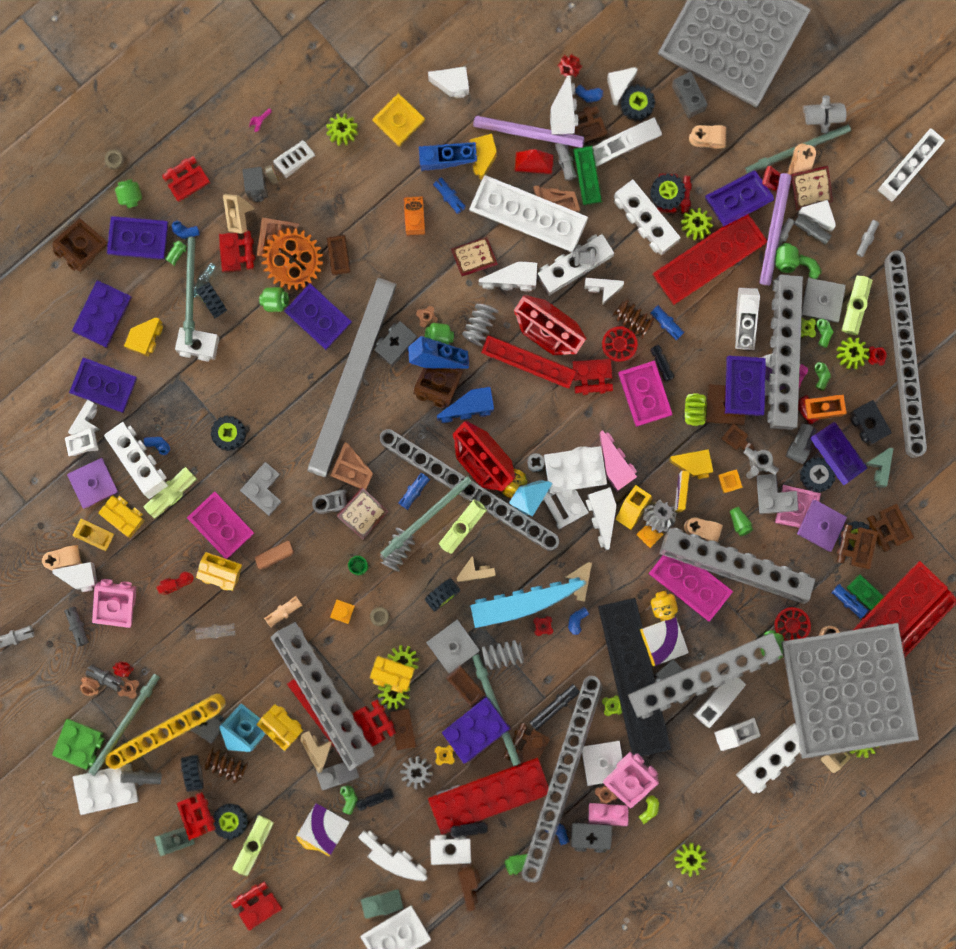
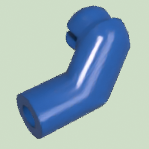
M579 85L575 89V93L588 103L598 101L603 96V91L600 88L587 91L583 86Z
M180 221L172 223V231L182 239L200 235L198 226L187 228Z
M144 437V445L146 447H155L161 455L169 453L170 446L162 437Z
M585 607L573 613L569 618L568 628L573 635H578L581 632V620L589 615Z
M559 823L556 835L560 845L569 843V839L564 825Z

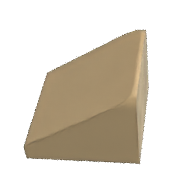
M846 752L824 755L821 761L832 773H835L851 757Z

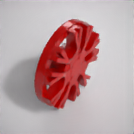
M613 327L605 333L602 339L604 354L615 362L629 360L637 350V338L626 327ZM617 330H623L622 336L617 335ZM613 332L616 338H613L610 333ZM628 332L630 335L625 339L624 335ZM606 337L610 338L612 343H605ZM633 338L634 344H628L627 340ZM612 345L611 349L606 350L605 347ZM627 346L634 348L633 351L627 349ZM614 350L616 352L614 357L609 354L610 351ZM623 351H627L630 355L625 358ZM618 352H621V359L617 358Z
M789 607L778 613L775 618L774 629L776 633L780 634L779 631L785 628L786 632L782 635L785 637L786 633H790V640H794L793 633H796L797 639H802L808 636L811 622L803 610ZM791 610V618L787 617L785 613L786 611ZM798 611L797 618H794L795 612ZM802 615L806 619L804 622L799 621V617ZM780 616H784L787 620L784 621ZM778 621L783 622L784 626L778 628ZM801 624L807 625V628H800ZM799 630L806 632L803 637L798 634Z

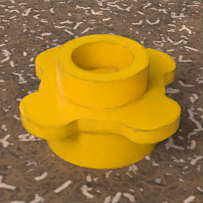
M451 745L447 747L437 746L435 748V753H437L435 762L437 765H442L443 763L451 765L454 763L455 759L452 754L454 749Z

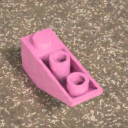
M602 430L599 436L606 478L618 492L637 477L635 475L637 471L631 463H626L624 460L626 456L620 448H615L612 436L608 432L605 434Z

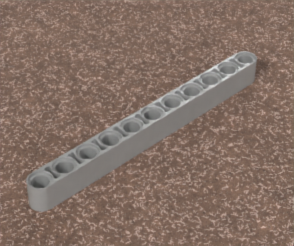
M895 250L886 257L884 264L905 451L909 457L917 458L926 452L927 445L906 260L901 251ZM891 257H896L899 261V264H893L891 262ZM893 276H899L901 283H895ZM895 294H900L903 297V302H898L895 299ZM897 313H903L905 321L899 320ZM900 331L907 334L906 340L900 338ZM902 350L908 351V353H909V358H908V359H906V358H904V357L902 356V354H901V351H902ZM904 369L911 371L910 378L904 375ZM907 387L913 390V396L906 394ZM909 406L915 408V415H910L908 413ZM911 425H914V426L917 427V429H918V433H917V434L911 433V431H910V426H911ZM913 444H917L920 447L919 453H915L912 450Z
M378 278L311 457L307 470L310 473L326 478L394 295L396 283Z
M386 429L380 434V442L386 449L452 490L466 478L393 430ZM387 434L394 436V440L390 444L383 441L384 436ZM404 444L410 447V451L407 454H402L399 451L400 447ZM418 455H424L426 462L418 464L415 459ZM434 465L442 467L440 474L432 473L431 469ZM455 475L459 481L457 484L451 485L448 483V477ZM473 481L469 484L475 489L472 495H466L464 490L459 493L460 496L470 502L474 499L480 501L482 496H489L491 503L485 506L488 514L547 551H553L558 547L559 538L555 533ZM499 506H504L507 509V513L504 516L496 513V509ZM520 516L523 519V524L515 526L512 519ZM532 526L539 529V535L536 537L529 534V528ZM547 537L555 539L556 544L553 547H548L545 544Z
M595 676L585 678L523 867L522 875L528 882H538L543 876L601 695L602 683ZM591 681H596L598 684L595 690L588 689V684ZM591 700V707L583 709V701ZM579 718H584L586 721L585 725L578 728L576 721ZM579 737V744L571 746V738ZM567 755H572L574 758L573 763L570 765L564 763ZM561 774H566L568 777L564 784H560L558 781V777ZM560 792L561 800L554 803L552 800L553 794ZM554 811L555 819L548 822L546 819L547 813ZM543 830H548L549 838L545 841L541 840L540 833ZM537 849L543 851V857L539 860L534 857V852ZM531 868L537 870V875L533 879L528 876V871Z

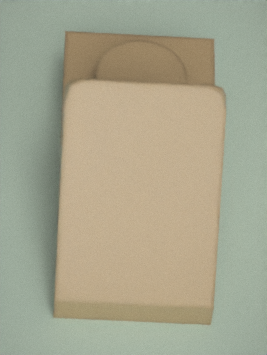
M224 194L223 199L228 231L236 233L247 232L245 213L253 210L254 207L238 195Z
M472 556L458 575L457 582L495 577V568H490V565L480 566L479 570L475 571Z
M590 562L565 577L566 579L580 577L581 581L586 580V585L574 592L578 601H585L592 566Z
M308 731L302 734L300 740L317 772L321 773L332 741L317 747L319 743L314 735L311 736Z

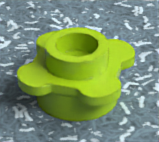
M801 318V337H814L816 335L815 319L804 320Z
M619 696L603 698L602 703L605 707L604 714L606 716L622 713Z

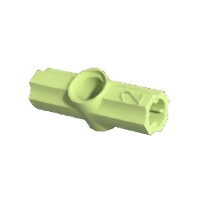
M856 276L841 330L847 334L858 335L873 281L869 277ZM854 301L861 304L860 310L854 308Z
M185 467L172 480L167 481L168 486L157 493L143 507L156 519L165 509L174 505L183 496V492L197 478Z
M474 499L439 542L444 551L452 554L487 511L480 501ZM459 523L466 525V531L460 528Z
M258 816L247 840L244 842L233 870L245 876L249 875L274 824L273 821L263 816ZM252 840L258 843L256 851H252L249 848L248 844Z

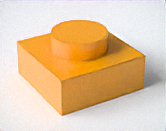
M737 469L718 475L723 494L743 488Z
M645 525L636 535L651 548L664 534L662 532L658 533L657 529L652 531L651 526Z
M336 599L330 618L349 624L355 606Z

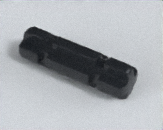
M660 345L652 347L650 351L655 356L660 372H663L664 380H672L674 374L670 370V365L665 355L662 354Z
M391 788L382 793L378 792L368 796L365 800H358L356 805L358 810L362 811L367 809L368 806L370 808L384 802V800H390L394 795Z
M480 822L477 825L473 823L461 825L460 827L452 826L450 834L453 838H459L461 835L465 837L478 835V833L486 834L488 832V825L485 822Z

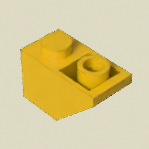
M492 134L470 139V142H476L477 161L472 166L475 175H479L480 180L487 174L497 156Z
M153 318L131 328L124 347L149 357V354L155 350L157 335L160 336L162 332V321L159 318Z
M635 485L625 499L615 520L632 530L644 513L646 506L653 500L652 496Z

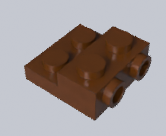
M79 218L53 241L52 248L53 253L61 259L63 257L68 261L67 265L73 271L77 269L81 273L94 261V257L107 247L108 242Z
M423 367L413 394L420 401L430 400L438 408H444V406L448 408L464 370L459 368Z
M473 862L464 863L458 869V875L468 912L475 910V904H478L476 891L472 889L478 888L481 878L479 870L474 869Z

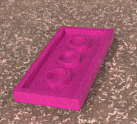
M664 555L648 573L708 622H710L733 593L732 590L707 570Z

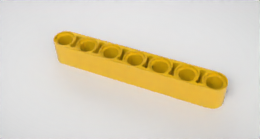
M214 694L120 745L107 755L106 764L111 769H118L210 719L225 707V698L220 694ZM211 701L217 703L218 709L211 705ZM195 710L200 711L202 717H197ZM179 719L185 722V726L179 724ZM162 728L167 729L169 735H165L162 731ZM146 737L151 738L153 744L148 743ZM130 746L136 748V753L131 751ZM114 755L120 757V762L114 758Z

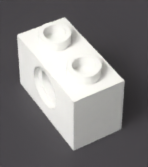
M180 327L175 350L180 353L179 356L191 358V355L198 356L199 360L209 362L210 359L215 360L219 336L194 330L192 345H185V331ZM196 341L202 343L201 348L198 350L192 348L193 343Z
M436 835L435 839H431V865L471 863L470 838L461 835L459 838L446 839V835ZM446 845H455L456 852L448 854L445 851Z

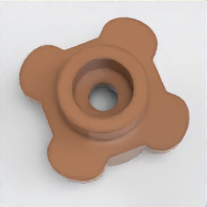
M428 306L424 310L419 309L416 312L417 317L420 319V326L423 328L438 321L432 306Z
M82 677L81 692L87 696L98 694L99 682L92 678Z
M122 678L121 680L125 684L124 687L121 686L123 689L118 692V695L129 696L130 699L135 698L139 682Z
M606 786L595 789V794L599 796L601 804H608L612 800L617 799V796Z

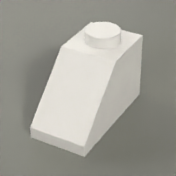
M466 67L428 72L429 81L450 97L462 98L469 94Z
M91 562L52 570L54 575L75 589H81L82 592L92 591L93 587L98 583L95 566Z
M755 718L714 732L721 751L740 746L761 736Z

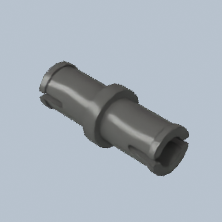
M801 214L794 222V225L807 232L809 237L813 236L824 245L832 236L818 227L816 222L812 223Z
M75 606L64 610V613L70 625L69 630L74 635L77 647L88 644L89 640L83 628L85 625L81 622Z
M95 665L88 667L94 673L87 670L86 675L99 681L100 685H106L117 692L123 689L116 684L124 687L125 682L113 676L111 672L103 671Z
M139 770V772L121 771L120 776L121 783H138L139 786H143V784L160 785L162 779L161 772L152 773L144 772V770Z

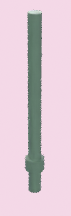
M847 124L802 144L815 147L850 132L851 128ZM795 147L772 157L758 160V163L745 168L746 173L748 174L760 169L763 171L767 166L793 156Z
M188 237L186 313L185 321L183 322L185 345H192L193 331L195 330V322L193 321L194 237Z
M464 478L399 537H394L391 540V544L380 554L386 558L394 550L400 549L404 545L403 542L472 483L470 478Z
M479 654L472 656L477 669L476 675L481 680L487 697H489L502 715L487 677L489 676L487 669L484 668ZM507 731L502 737L513 766L521 762L509 731Z
M153 674L147 685L142 687L140 690L141 694L88 773L93 776L96 775L106 760L107 755L112 751L147 697L150 698L152 695V690L160 679L159 676Z

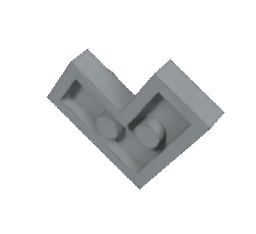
M265 462L240 490L268 516L282 502L268 490L280 474Z
M776 474L757 476L759 514L799 511L797 491L778 493Z

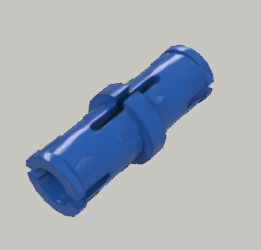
M443 177L438 179L440 184L436 181L433 186L441 193L443 200L451 205L456 214H459L461 212L459 207L464 210L466 205L457 197L456 191L452 190Z
M659 305L650 312L661 324V328L666 329L675 340H678L685 333L673 321L674 318L672 316L669 317Z
M420 472L413 484L407 487V492L398 503L408 510L414 500L421 496V491L431 479Z
M838 584L831 592L844 603L843 606L845 608L848 607L859 619L868 612V609L856 600V596L854 594L851 595L841 584Z

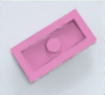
M589 803L588 824L628 826V806Z

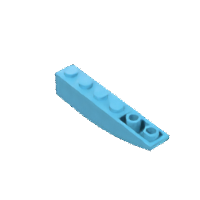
M580 577L569 579V583L564 585L560 581L551 583L550 588L543 589L542 586L531 588L532 592L524 593V590L512 592L513 596L509 597L501 594L493 596L494 600L487 601L486 598L475 600L476 604L470 605L475 628L519 619L541 611L586 585V580L581 581Z

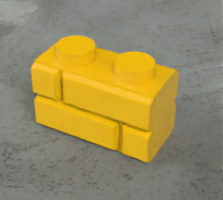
M120 495L118 498L111 496L98 514L128 538H131L144 523L143 514L135 507L130 509L127 506L128 502Z
M205 552L200 561L196 578L206 584L212 583L220 586L223 590L233 591L239 580L242 564Z
M377 656L370 679L374 680L373 684L382 687L388 684L392 686L391 690L402 693L403 690L408 691L415 668Z
M276 704L256 724L284 751L304 731L297 720H292L287 715L286 710L283 707H278Z

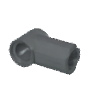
M802 423L785 457L804 464L810 452L809 448L812 443L810 438L816 434L817 429Z

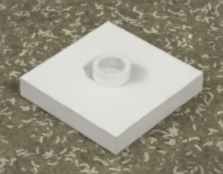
M620 741L584 746L582 757L587 786L603 783V780L617 768L616 764L622 760Z

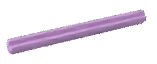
M476 116L474 119V126L477 128L580 148L584 144V137L579 135H552L551 130L481 116Z
M781 173L760 278V284L768 286L772 280L775 254L779 244L791 182V175L787 173Z

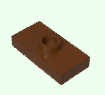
M346 236L327 237L332 276L351 273Z
M461 665L446 677L470 707L486 695Z
M409 708L390 712L391 720L394 724L393 727L396 731L394 738L397 750L416 747Z

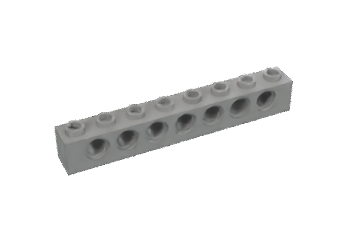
M779 275L772 285V290L775 292V299L772 300L774 317L771 320L773 336L770 340L773 355L770 356L769 361L770 366H772V374L769 376L771 392L768 395V403L771 404L768 412L767 421L770 423V428L793 430L797 428L803 276ZM783 292L789 294L790 300H786L783 297ZM782 311L788 312L789 319L784 318ZM782 329L788 332V338L782 335ZM781 348L787 350L788 356L782 355ZM780 367L786 368L787 375L781 373ZM780 385L786 388V394L780 392ZM779 404L785 406V413H782L779 410Z
M670 528L665 533L659 553L661 555L802 604L810 600L815 579L811 578L807 573H797L792 571L790 567L774 565V562L764 559L762 561L750 553L742 554L733 547H722L716 541L702 540L701 536L685 534L679 528ZM679 542L686 543L687 549H682ZM698 548H702L705 551V556H701L698 553ZM716 554L723 557V562H719L716 559ZM734 561L741 563V569L735 567ZM752 567L758 568L759 575L753 573ZM771 573L777 576V581L771 579ZM789 580L795 582V588L789 585Z
M294 622L277 631L271 637V640L349 771L375 756L372 746L367 743L362 729L357 726L353 719V714L347 709L341 694L333 686L332 679L324 671L322 662L317 659L313 647L305 639L303 630ZM301 659L305 660L307 665L303 664ZM311 676H314L317 682H315ZM321 692L326 695L327 699L322 696ZM331 709L335 710L337 715H334ZM341 726H344L347 732L343 731ZM351 742L356 745V749L352 747Z
M769 633L628 694V697L637 717L642 716V719L653 715L652 711L658 708L660 711L670 708V703L678 701V703L688 700V695L696 693L697 696L707 692L706 688L711 685L716 688L725 684V679L730 677L732 680L743 676L742 672L748 669L750 672L760 669V664L768 662V664H772L779 660L778 657L782 653L773 633ZM757 648L764 650V656L761 659H757L754 655ZM741 655L746 658V664L743 667H739L736 663V659ZM722 663L727 664L729 668L728 672L724 675L718 671V667ZM704 671H708L711 675L708 682H702L700 679V675ZM685 679H690L693 683L692 688L689 690H684L682 687V682ZM667 687H673L675 690V694L671 698H667L664 695V690ZM651 694L657 698L656 704L652 706L646 703L647 696Z

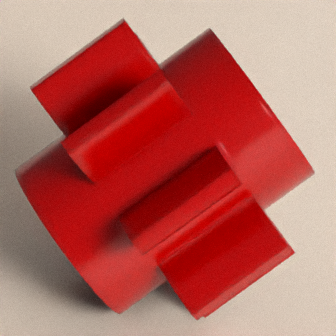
M573 54L569 57L564 55L558 64L560 74L566 77H571V75L576 77L583 67L580 65V58L573 56Z

